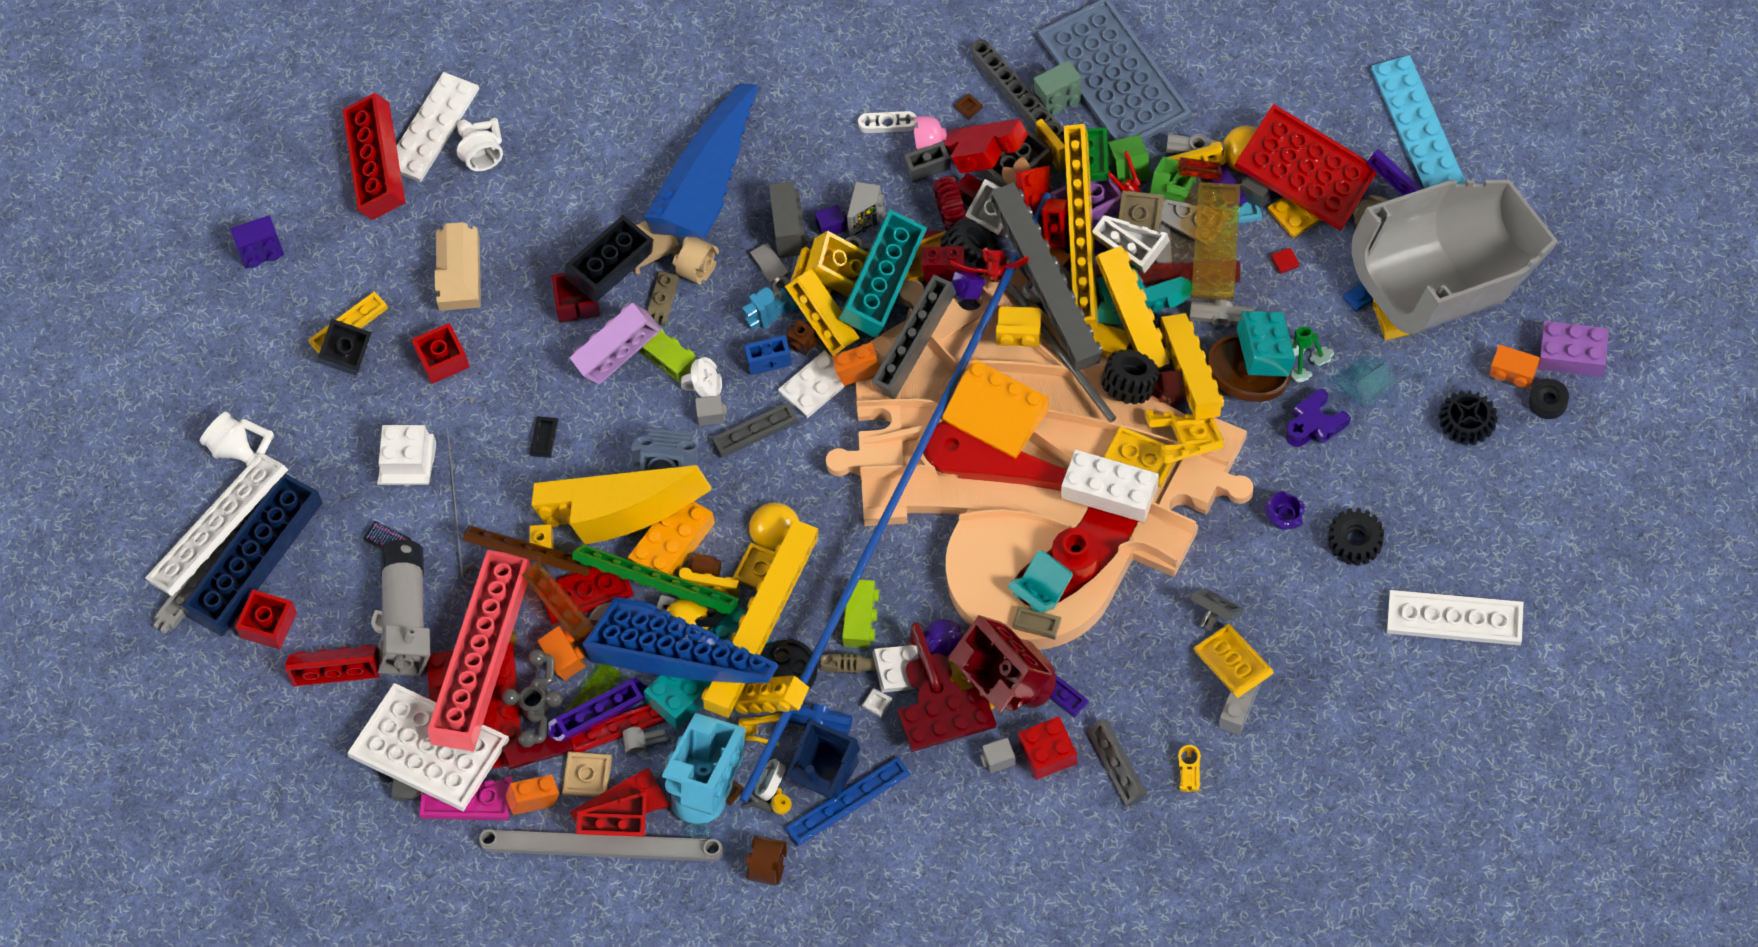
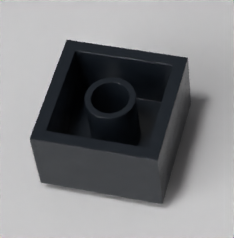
M331 319L316 362L357 375L372 332Z

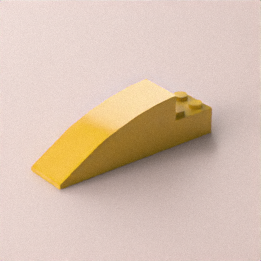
M697 465L534 483L531 506L546 525L551 524L552 527H558L559 525L570 524L586 545L624 536L666 519L711 491V485Z

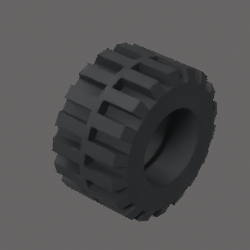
M969 218L959 219L941 237V247L964 246L965 265L972 268H985V261L982 256L984 248H987L989 251L997 250L996 243L993 241L994 239L989 234V231L980 223L978 224Z
M1123 349L1119 350V352L1115 351L1108 357L1101 378V385L1104 386V391L1108 392V395L1114 397L1117 401H1122L1125 404L1132 403L1133 405L1137 403L1142 404L1145 403V400L1148 401L1153 394L1159 376V368L1154 364L1155 361L1153 359H1149V356L1143 355L1139 351L1135 352L1127 349V351Z

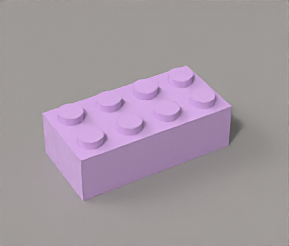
M632 302L624 306L619 315L608 320L603 329L591 335L589 341L583 346L578 347L570 359L584 377L599 385L662 329L648 311Z

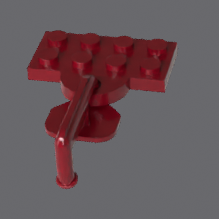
M914 622L911 626L909 643L917 646L921 658L912 660L907 664L906 675L909 684L919 690L918 704L898 709L897 712L911 753L996 728L997 724L988 700L979 695L977 687L963 691L960 690L959 686L950 679L952 669L947 657L939 653L931 655L921 625Z

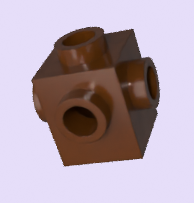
M799 319L786 332L788 346L793 351L799 352L804 356L807 355L810 349L815 347L818 340L812 325L809 322L804 323Z

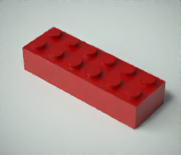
M376 93L342 110L357 208L359 212L372 220L406 203L390 103Z

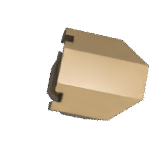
M464 222L448 223L443 226L441 232L440 229L436 231L435 291L438 294L436 300L439 311L481 307L480 235L477 227L473 226V229H470L468 224Z

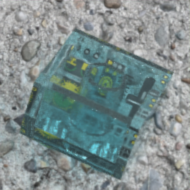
M1367 355L1334 378L1356 403L1365 406L1374 403L1381 394L1390 392L1392 387L1398 383L1388 361Z

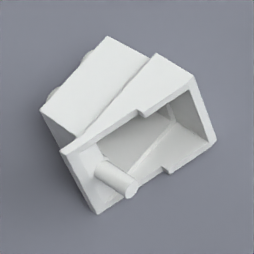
M382 425L378 485H429L436 452V440L434 434L428 433L425 425Z

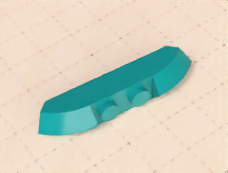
M1183 277L1147 287L1145 289L1150 301L1146 303L1148 309L1151 308L1153 312H1159L1166 306L1171 309L1184 302L1193 293L1195 287L1188 279ZM1105 301L1101 302L1098 308V322L1122 324L1118 313L1111 315Z

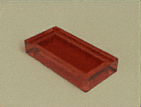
M1180 157V175L1221 180V163Z

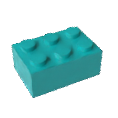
M1242 311L1237 332L1248 375L1289 376L1295 362V355L1284 313Z

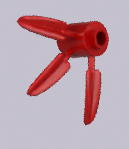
M984 248L982 256L985 261V269L964 266L950 260V264L965 272L974 274L978 272L985 273V277L989 278L990 282H1000L1006 268L1015 269L1023 266L1029 261V256L1027 255L1018 261L1006 264L1007 257H1005L1004 251H989L987 248Z

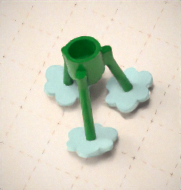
M1303 326L1296 329L1294 339L1290 338L1295 357L1298 356V369L1292 368L1291 378L1296 382H1304L1312 376L1311 371H1306L1302 367L1304 351L1310 348L1313 342L1316 349L1311 352L1310 361L1314 362L1316 366L1330 362L1331 357L1334 355L1332 349L1320 346L1318 334L1313 333L1310 327Z

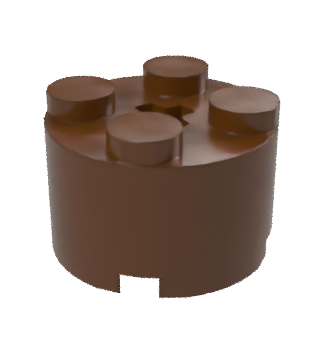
M754 835L752 840L753 851L747 854L745 866L748 867L746 879L777 886L781 881L785 867L783 861L784 857H787V842Z

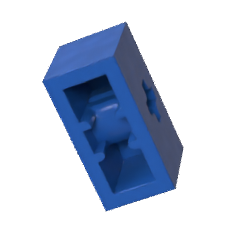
M785 335L744 345L751 375L792 365Z

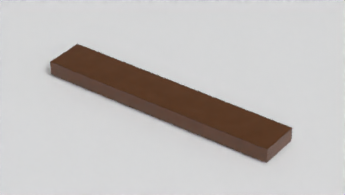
M468 525L462 539L466 542L585 576H589L592 566H585L580 564L579 561L573 560L572 554Z

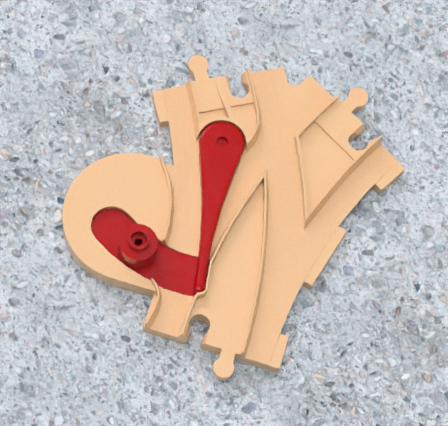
M1016 268L1008 285L1013 283L1020 292L1021 288L1029 280L1019 268ZM985 273L980 276L986 279L980 299H975L981 306L975 310L968 311L959 306L955 297L952 299L896 399L876 391L872 384L875 376L856 382L858 421L885 419L890 422V425L882 430L860 431V450L846 451L840 448L833 449L826 456V466L829 473L834 476H844L851 472L861 477L865 526H877L999 282H990L989 278L985 277ZM908 280L902 284L899 291L901 302L905 306L910 307L906 320L871 341L877 349L882 363L924 292V287L919 281ZM1005 289L963 375L974 359L1048 396L1049 410L1015 459L942 420L954 395L953 393L887 525L908 523L907 513L959 515V522L951 535L946 552L947 586L955 609L969 626L973 624L978 615L1000 621L1011 628L1019 638L1030 641L1040 650L1068 643L1084 634L1096 624L1109 606L1132 560L1175 577L1197 534L1198 524L1192 519L1171 511L1173 507L1186 505L1207 515L1216 497L1228 496L1232 502L1237 504L1248 502L1253 495V483L1246 476L1228 474L1246 440L1247 431L1214 418L1224 439L1223 448L1175 461L1162 487L1157 488L1145 523L1062 499V483L1075 450L1104 457L1120 426L1166 445L1179 444L1172 426L1149 427L1145 418V411L1150 409L1154 410L1153 414L1164 415L1165 411L1173 412L1174 416L1185 417L1186 414L1154 396H1151L1148 401L1145 400V403H1137L1135 405L1132 403L1125 404L1122 401L1115 400L1114 397H1110L1108 392L1104 391V386L1101 385V378L1108 358L1100 356V363L1080 371L1116 416V420L1110 423L1041 333L1039 347L997 345L996 326L998 325L999 308L1002 306L1020 307L1009 291ZM1028 302L1031 307L1040 308L1036 303ZM1041 309L1042 322L1065 350L1049 316ZM1039 550H1044L1073 574L1055 608L1043 612L1061 617V623L1055 640L1012 628L1018 606L1033 609L1028 602L1017 598L1008 586L1018 576L1019 578L1024 576L1026 572L1024 570H1027L1036 552Z

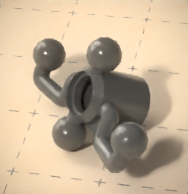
M539 649L532 650L529 653L528 661L536 667L546 663L545 678L533 679L530 686L523 688L519 693L510 688L503 691L501 695V700L505 705L513 706L518 702L524 718L530 722L539 723L538 735L529 730L520 733L518 742L525 748L542 743L546 739L548 718L546 716L549 713L550 707L556 708L563 701L560 692L553 690L547 693V687L551 685L554 679L555 659L550 654H544ZM533 699L540 700V702L535 706L526 705L529 701Z

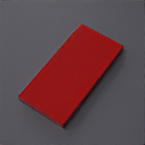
M592 567L589 576L573 573L538 585L551 625L595 610L599 605L612 602L614 597L627 599L634 596L628 579H622L610 572H602L596 567Z

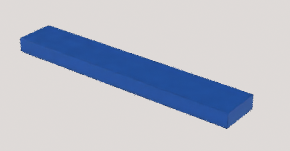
M897 756L843 790L838 798L832 797V799L827 800L786 826L785 829L796 845L800 846L910 776V772Z

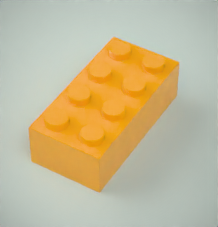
M693 501L668 518L653 524L628 556V560L676 576L715 524L713 512Z

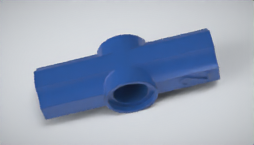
M813 704L811 707L801 705L798 711L792 712L788 723L806 727L810 719L848 735L853 717L852 715L830 711L829 708L820 704Z

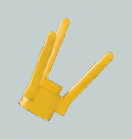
M782 713L755 718H740L739 726L745 727V740L767 744L768 739L754 736V734H758V724L778 722Z

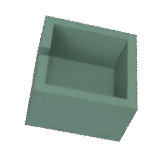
M1069 60L1033 78L1034 95L1052 115L1059 114L1062 109L1068 106L1077 105L1082 99V91L1080 89L1081 76Z

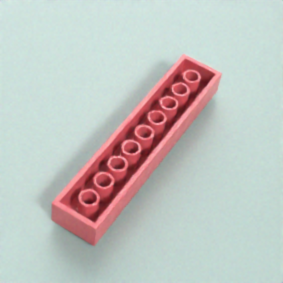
M487 550L428 727L431 745L474 752L532 572L529 559L505 552Z

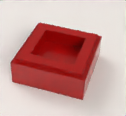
M1291 247L1271 255L1280 274L1299 267V262Z

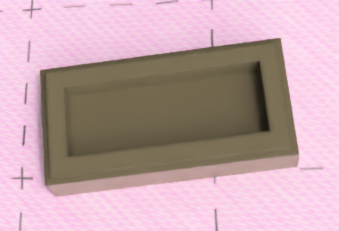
M1018 606L1012 628L1055 640L1061 623V617Z

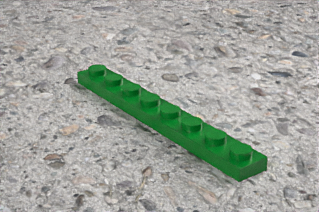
M584 544L573 551L572 559L579 561L582 565L599 568L602 572L616 574L622 579L636 581L642 586L656 588L662 593H671L682 600H691L700 606L717 609L718 612L723 614H730L739 606L740 598Z

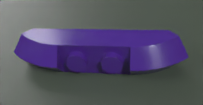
M637 678L631 679L554 718L549 722L548 737L557 741H564L615 717L644 700V690L647 686Z

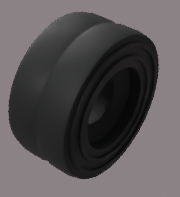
M1542 379L1532 387L1529 396L1530 409L1535 415L1543 419L1560 417L1566 411L1569 401V393L1566 386L1555 379ZM1551 395L1555 401L1553 403H1546L1543 397Z

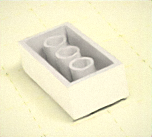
M1075 450L1062 483L1061 498L1145 523L1158 488L1159 474Z

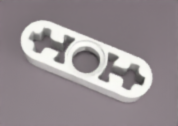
M910 111L865 113L859 117L858 126L860 131L864 133L912 131L917 127V122L914 123V118L917 116ZM890 119L893 121V124L891 126H884L882 122ZM906 119H910V124H906ZM867 120L870 121L869 126H865ZM876 120L879 121V126H876Z

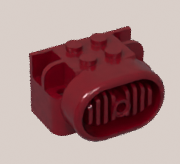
M978 615L949 655V658L966 675L967 682L977 687L979 695L988 700L998 712H1002L1004 708L1015 711L1020 706L1027 708L1039 707L1049 700L1055 689L1056 674L1050 661L1033 643L1019 638L1006 624L991 618Z

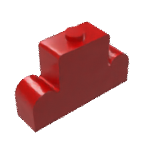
M1012 119L951 129L946 140H944V145L959 173L992 169L1002 152L1013 153L1017 151L1024 143L1028 133L1020 119Z

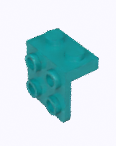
M1039 550L1036 552L1024 576L1012 580L1008 588L1014 592L1017 598L1028 602L1034 611L1043 613L1055 608L1073 574L1044 550Z

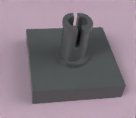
M1207 588L1193 592L1190 600L1207 609L1199 625L1201 627L1206 626L1205 629L1212 631L1218 616L1229 621L1240 617L1244 610Z

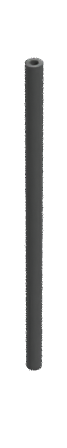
M1013 283L1006 287L1020 307H1031ZM1041 320L1040 333L1110 423L1115 421L1116 416L1083 373L1080 370L1076 372L1066 351Z

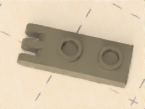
M659 272L648 308V313L654 316L657 324L660 317H663L662 325L667 324L680 280L679 275Z

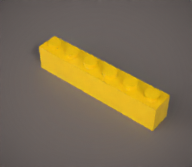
M1121 245L1098 254L1095 259L1133 351H1139L1141 354L1149 356L1148 358L1155 361L1154 364L1159 369L1170 364V353L1167 347L1164 348L1161 340H1163L1161 331L1159 328H1155L1153 320H1155L1151 308L1148 309L1145 304L1147 298L1144 290L1138 287L1137 281L1139 279L1134 269L1131 270L1129 265L1130 256L1127 250H1123Z
M1186 313L1161 317L1160 331L1163 341L1170 353L1171 361L1194 419L1201 420L1220 417L1221 407H1224L1223 396L1218 393L1217 381L1212 379L1211 367L1206 364L1205 352L1200 349L1199 337L1194 334L1192 321L1188 320Z

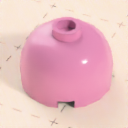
M930 116L914 118V123L918 122V128H914L917 150L946 140V128H942L936 118Z

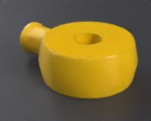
M777 788L776 795L772 798L770 805L775 813L784 815L790 811L792 802L788 796L782 794L781 788Z

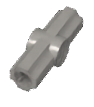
M1168 134L1166 152L1181 154L1200 149L1196 147L1203 148L1210 146L1214 142H1221L1223 147L1222 153L1224 154L1223 141L1207 139L1202 134H1195L1192 137Z
M1218 300L1215 303L1192 301L1190 320L1212 322L1214 326L1225 325V327H1229L1230 324L1238 325L1242 311H1255V307L1235 306L1226 300Z

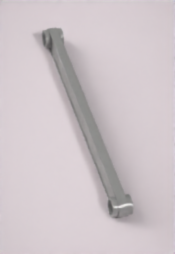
M490 829L483 831L479 837L480 846L484 851L496 853L706 862L718 861L724 853L722 844L716 839L580 835L574 833ZM488 838H495L490 844L484 843ZM711 847L718 848V851L715 853L707 852Z

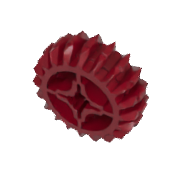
M952 176L940 177L934 181L933 185L938 211L946 231L959 219L966 218L960 191Z

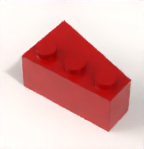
M647 791L576 811L575 834L645 837Z

